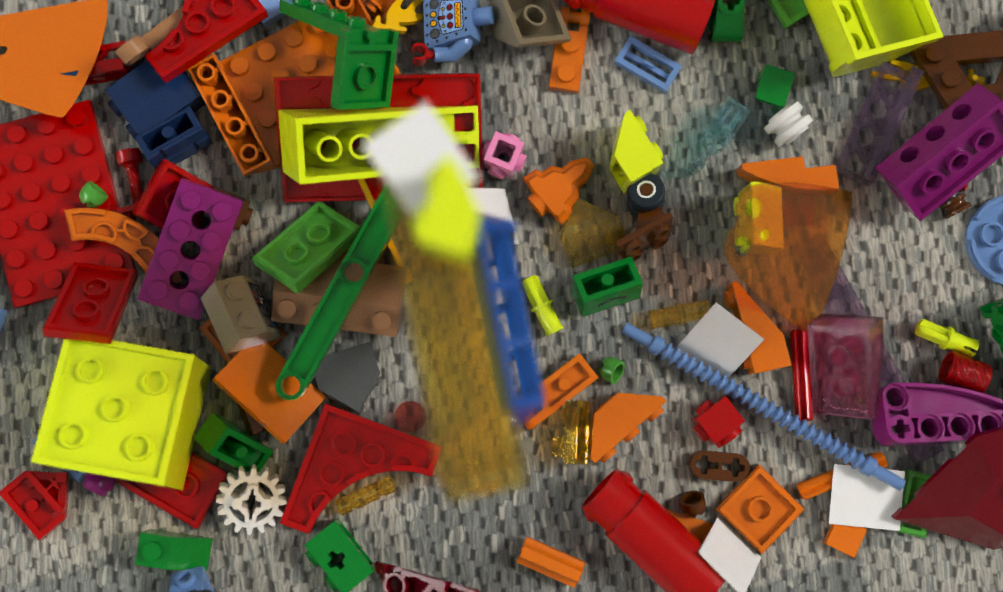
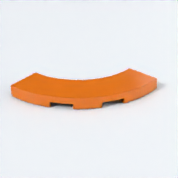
M74 208L64 210L72 241L98 240L113 244L129 253L142 267L145 274L147 273L159 237L150 229L128 216L105 209ZM175 271L171 274L172 280L175 283L183 281L180 271Z

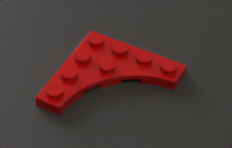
M185 0L182 8L183 16L177 28L172 29L166 38L152 51L147 53L145 57L166 84L267 18V10L258 0Z
M325 404L280 524L310 534L323 510L341 491L358 480L374 474L390 471H408L432 477L443 446Z

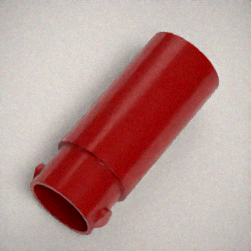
M564 0L563 2L567 3L572 9L580 8L594 14L593 17L693 55L704 32L715 0Z
M618 468L614 469L584 501L581 509L586 519L591 523L595 521L605 530V536L665 592H717L724 583L725 579L699 554L703 543L650 493L639 489L632 482L634 478L628 472L620 471Z

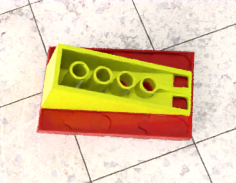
M479 73L394 74L390 107L337 110L330 106L334 76L274 77L282 199L284 202L367 200L358 179L365 180L373 199L377 200L387 180L362 145L425 102L432 108L480 176L479 180L467 188H483L481 81Z

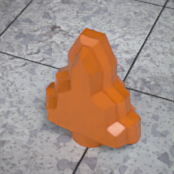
M586 157L572 160L562 168L551 166L542 172L535 169L522 178L532 193L526 198L540 217H544L548 213L562 225L573 214L571 207L579 200V189L588 182L595 165Z

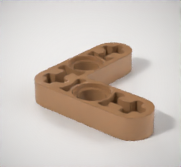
M183 6L142 37L136 35L120 46L115 53L127 66H133L158 46L172 29L177 28L183 16Z

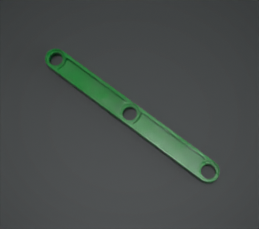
M386 182L277 378L275 384L276 391L285 400L298 399L307 391L407 211L388 182ZM354 263L359 264L363 269V276L357 282L349 281L345 273L347 267ZM289 376L296 377L300 382V389L294 395L287 394L283 389V382Z

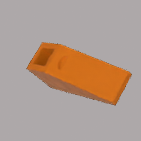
M737 281L726 285L727 291H724L726 307L732 309L733 315L765 339L741 364L742 369H747L748 375L792 366L784 334Z

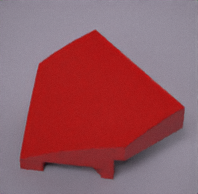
M24 471L0 491L1 497L38 540H43L67 518L69 473Z

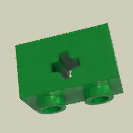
M339 518L304 545L308 550L305 552L307 558L316 568L320 566L327 574L325 581L334 592L351 591L376 570L375 564ZM342 552L345 555V558L342 560L343 564L339 562L335 565L332 562V559L335 557L334 553L340 554Z

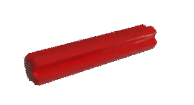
M795 329L790 332L795 415H799L800 421L803 419L810 421L813 419L809 336L807 330Z

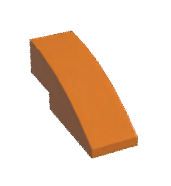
M803 156L742 163L736 169L738 177L749 182H761L781 187L782 192L789 194L829 195L839 189L836 165L805 168Z

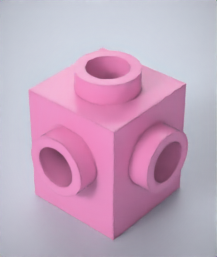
M495 131L492 141L487 139L482 149L484 168L488 169L487 173L504 180L505 176L512 179L515 171L520 173L527 158V155L523 154L524 142H521L520 138L506 132L502 134ZM500 155H507L510 160L507 163L498 159Z

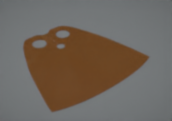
M762 183L749 186L740 193L736 205L737 222L734 228L728 232L724 246L725 256L735 272L765 303L800 330L810 335L823 312L840 265L850 220L852 192L805 183ZM753 197L759 199L762 205L761 213L756 218L749 217L746 212V204ZM764 229H767L770 233L767 240H763L760 232ZM740 236H745L750 241V250L743 257L738 256L734 249L735 241Z

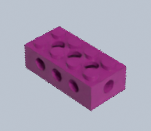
M977 83L875 167L898 201L919 221L923 220L1003 155V101Z
M181 178L137 300L200 320L204 309L201 296L215 280L243 200ZM197 211H205L210 215L211 223L206 227H199L193 222V214ZM186 241H194L199 245L200 252L195 256L186 255L182 250V244ZM175 271H183L188 275L189 281L184 285H178L172 280L171 274Z

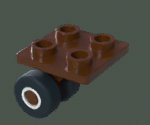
M650 173L627 188V208L630 214L637 219V224L634 232L615 242V261L632 256L635 262L642 256L641 252L651 247L653 250L658 249L669 241L673 216L670 212L664 214L662 211L665 185L655 174Z

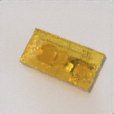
M566 400L565 408L562 412L565 436L553 437L552 456L563 458L564 464H587L590 402Z

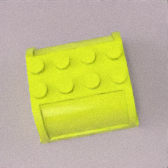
M804 0L830 62L828 67L833 77L879 66L944 37L928 0Z

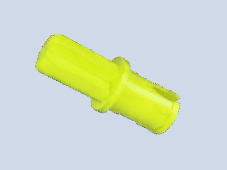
M533 275L524 279L521 285L533 307L531 312L536 313L545 335L549 336L563 329L564 327L561 325L552 306L554 301L553 299L549 300L538 276Z
M921 319L915 326V335L938 344L940 349L945 350L948 348L972 358L976 353L970 351L971 348L976 351L979 348V340L955 332V329L951 326L945 328L926 319Z

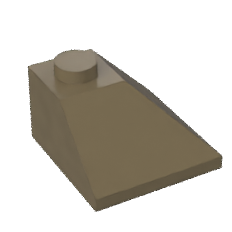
M492 0L489 4L495 12V23L490 25L494 38L519 48L566 43L571 40L556 0Z

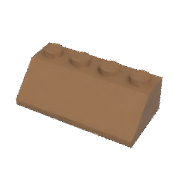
M344 259L334 261L299 294L276 280L273 290L271 321L307 326ZM357 263L349 265L345 272L347 279L351 282L360 280L363 276L362 267ZM377 263L340 330L397 337L402 323L407 267Z

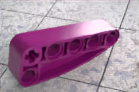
M891 383L875 389L869 399L875 439L879 444L887 447L965 443L973 434L984 432L981 427V421L985 424L986 431L1003 426V400L965 388L929 383ZM886 393L892 397V406L887 402ZM951 422L956 427V434L952 431ZM921 423H923L927 429L926 435H924L921 430Z

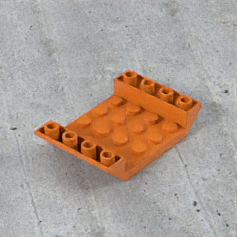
M326 0L329 9L347 11V16L365 18L366 24L373 25V21L361 0ZM297 21L221 61L215 54H212L188 69L244 176L280 167L274 77L334 76L338 36L302 21ZM395 63L394 74H401Z

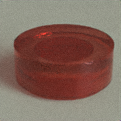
M404 402L396 409L395 422L405 432H416L426 422V411L417 402Z

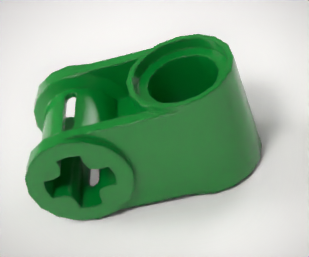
M715 0L709 20V30H712V35H709L710 42L742 41L745 0H729L728 4L723 0Z

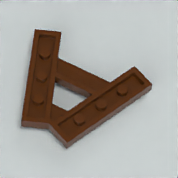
M1003 30L948 35L936 42L923 45L909 52L945 110L974 87L959 65L1001 62L995 84L982 86L1003 101Z

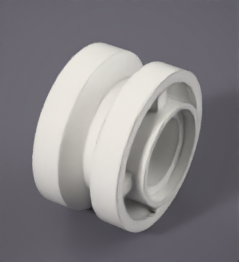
M799 101L784 107L768 120L769 124L764 127L768 135L774 133L777 135L774 143L778 148L784 144H790L809 129L808 125L814 121L809 114L804 116L800 114L803 106Z

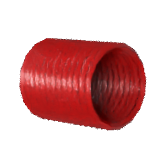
M951 351L943 359L938 377L939 381L945 384L984 393L990 384L993 371L990 364Z

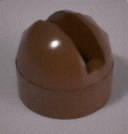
M688 491L679 498L681 510L686 516L696 518V515L699 514L701 516L704 513L706 502L702 492Z

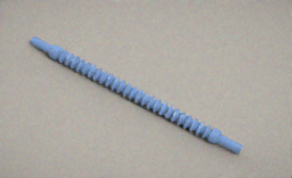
M626 323L621 333L647 347L648 352L652 355H661V360L669 359L670 365L674 362L677 364V369L683 367L685 373L692 372L693 378L699 376L700 382L707 381L709 387L715 385L716 391L720 389L724 391V396L730 394L732 395V400L736 398L740 400V405L746 403L748 409L752 407L756 409V414L762 412L763 418L769 416L772 423L779 422V427L786 426L788 432L794 430L795 436L802 435L804 441L811 440L812 446L818 444L820 450L827 449L828 455L834 453L836 459L843 458L844 464L850 462L853 469L858 467L861 474L867 477L872 475L898 491L904 487L906 480L878 465L877 459L871 456L864 457L863 451L856 453V448H848L847 442L841 444L838 437L835 439L831 438V433L825 435L822 428L816 430L815 424L809 426L806 419L800 421L799 415L791 416L790 410L784 412L783 406L776 407L774 406V401L767 402V397L760 398L758 397V392L751 393L750 387L744 389L743 383L737 385L734 378L731 380L727 379V374L721 376L719 375V370L715 372L711 370V365L705 367L703 361L699 363L695 361V356L689 358L688 352L682 354L679 347L673 349L672 343L665 344V339L658 335L653 337L632 324Z

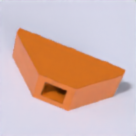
M615 393L591 415L589 459L593 463H596L598 460L604 463L617 452L614 447L620 441L629 442L640 432L638 426L647 419L649 422H652L664 411L661 406L667 402L663 396Z

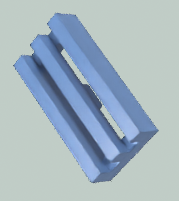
M629 36L614 61L615 65L666 94L682 67L632 36ZM630 47L665 66L672 72L668 74L649 61L630 52ZM624 57L630 59L631 61L642 66L643 68L647 69L653 74L659 76L666 82L664 83L661 80L650 75L649 73L645 72L644 70L638 68L637 66L625 60Z

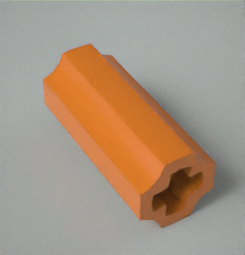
M526 536L516 563L573 588L579 582L585 565V561L529 536Z

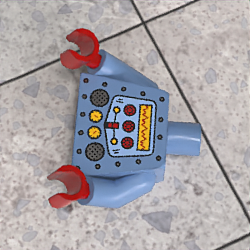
M423 0L425 44L415 43L411 46L410 50L411 53L419 52L423 56L414 57L412 62L415 66L420 67L427 60H430L432 63L458 61L471 50L472 46L481 42V26L495 23L493 7H480L478 0Z

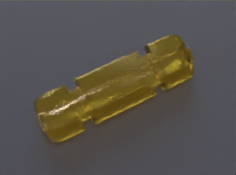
M387 476L379 480L377 484L372 483L350 493L351 496L349 497L346 495L335 501L337 510L341 515L354 511L353 508L355 507L357 509L380 499L381 495L387 496L395 492L396 486L391 476Z

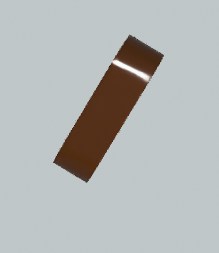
M699 450L694 452L688 461L691 473L702 479L738 482L745 479L750 470L748 460L743 455L737 453ZM705 455L706 461L716 463V469L706 468L705 473H701V469L695 467V463L700 461L702 456ZM733 458H737V464L742 465V470L736 471V475L732 476V471L722 469V463L731 464L733 463Z

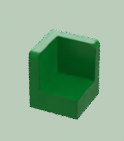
M765 64L759 72L756 81L758 88L754 97L755 100L774 106L772 113L777 114L785 107L795 73Z

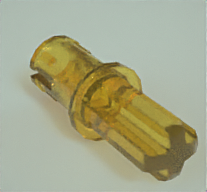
M708 300L682 305L676 302L675 306L649 310L648 315L651 328L653 330L679 324L681 327L684 326L685 322L701 320L710 310L711 305Z

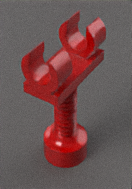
M128 148L120 150L115 154L118 166L126 169L133 205L116 208V211L135 220L132 212L143 194L138 165L143 162L141 149Z

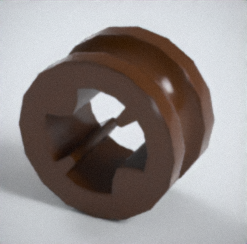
M964 192L939 206L940 209L946 210V219L972 206L971 202L965 201L964 197L966 194Z

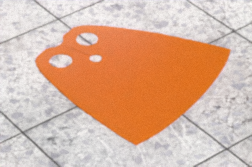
M108 0L77 1L0 15V47L4 46L7 48V51L0 55V100L33 111L63 118L81 93L96 61L107 23ZM78 71L76 76L62 75V73Z

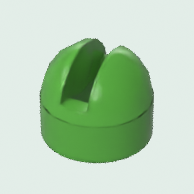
M88 181L82 187L79 194L80 202L83 204L87 203L88 208H97L109 198L106 192L92 181Z
M614 357L602 359L601 362L604 365L602 368L598 367L599 375L609 383H617L623 375L625 363Z

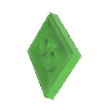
M318 201L252 257L258 268L299 294L351 247L361 226L321 201Z

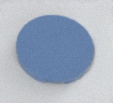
M1003 196L993 198L976 209L967 224L965 232V246L971 263L981 275L1000 285H1003Z

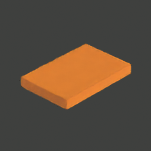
M266 342L241 350L212 381L279 442L285 444L324 401L326 396L310 383L302 397L295 400L281 398L276 391L275 384L287 361ZM289 376L283 382V389L287 394L294 395L300 389V382L296 377Z

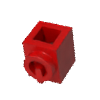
M720 396L713 402L707 399L694 409L697 415L691 418L695 424L692 429L703 443L708 440L710 444H715L720 448L731 442L743 431L740 425L745 420L726 396Z

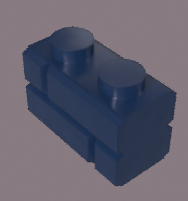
M190 106L134 136L145 157L155 170L162 158L176 165L196 154L199 150H203L213 144Z

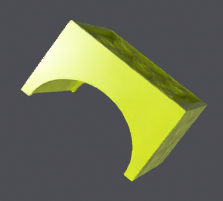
M64 339L31 462L183 491L211 367L193 354L112 340L111 344Z

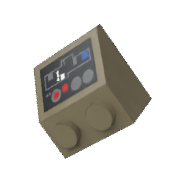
M239 275L215 281L201 296L203 305L225 355L280 339L283 336L277 322L271 321L272 311L257 280L245 275Z

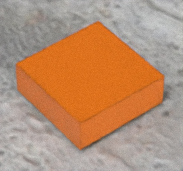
M831 524L823 543L855 558L867 529L864 527Z

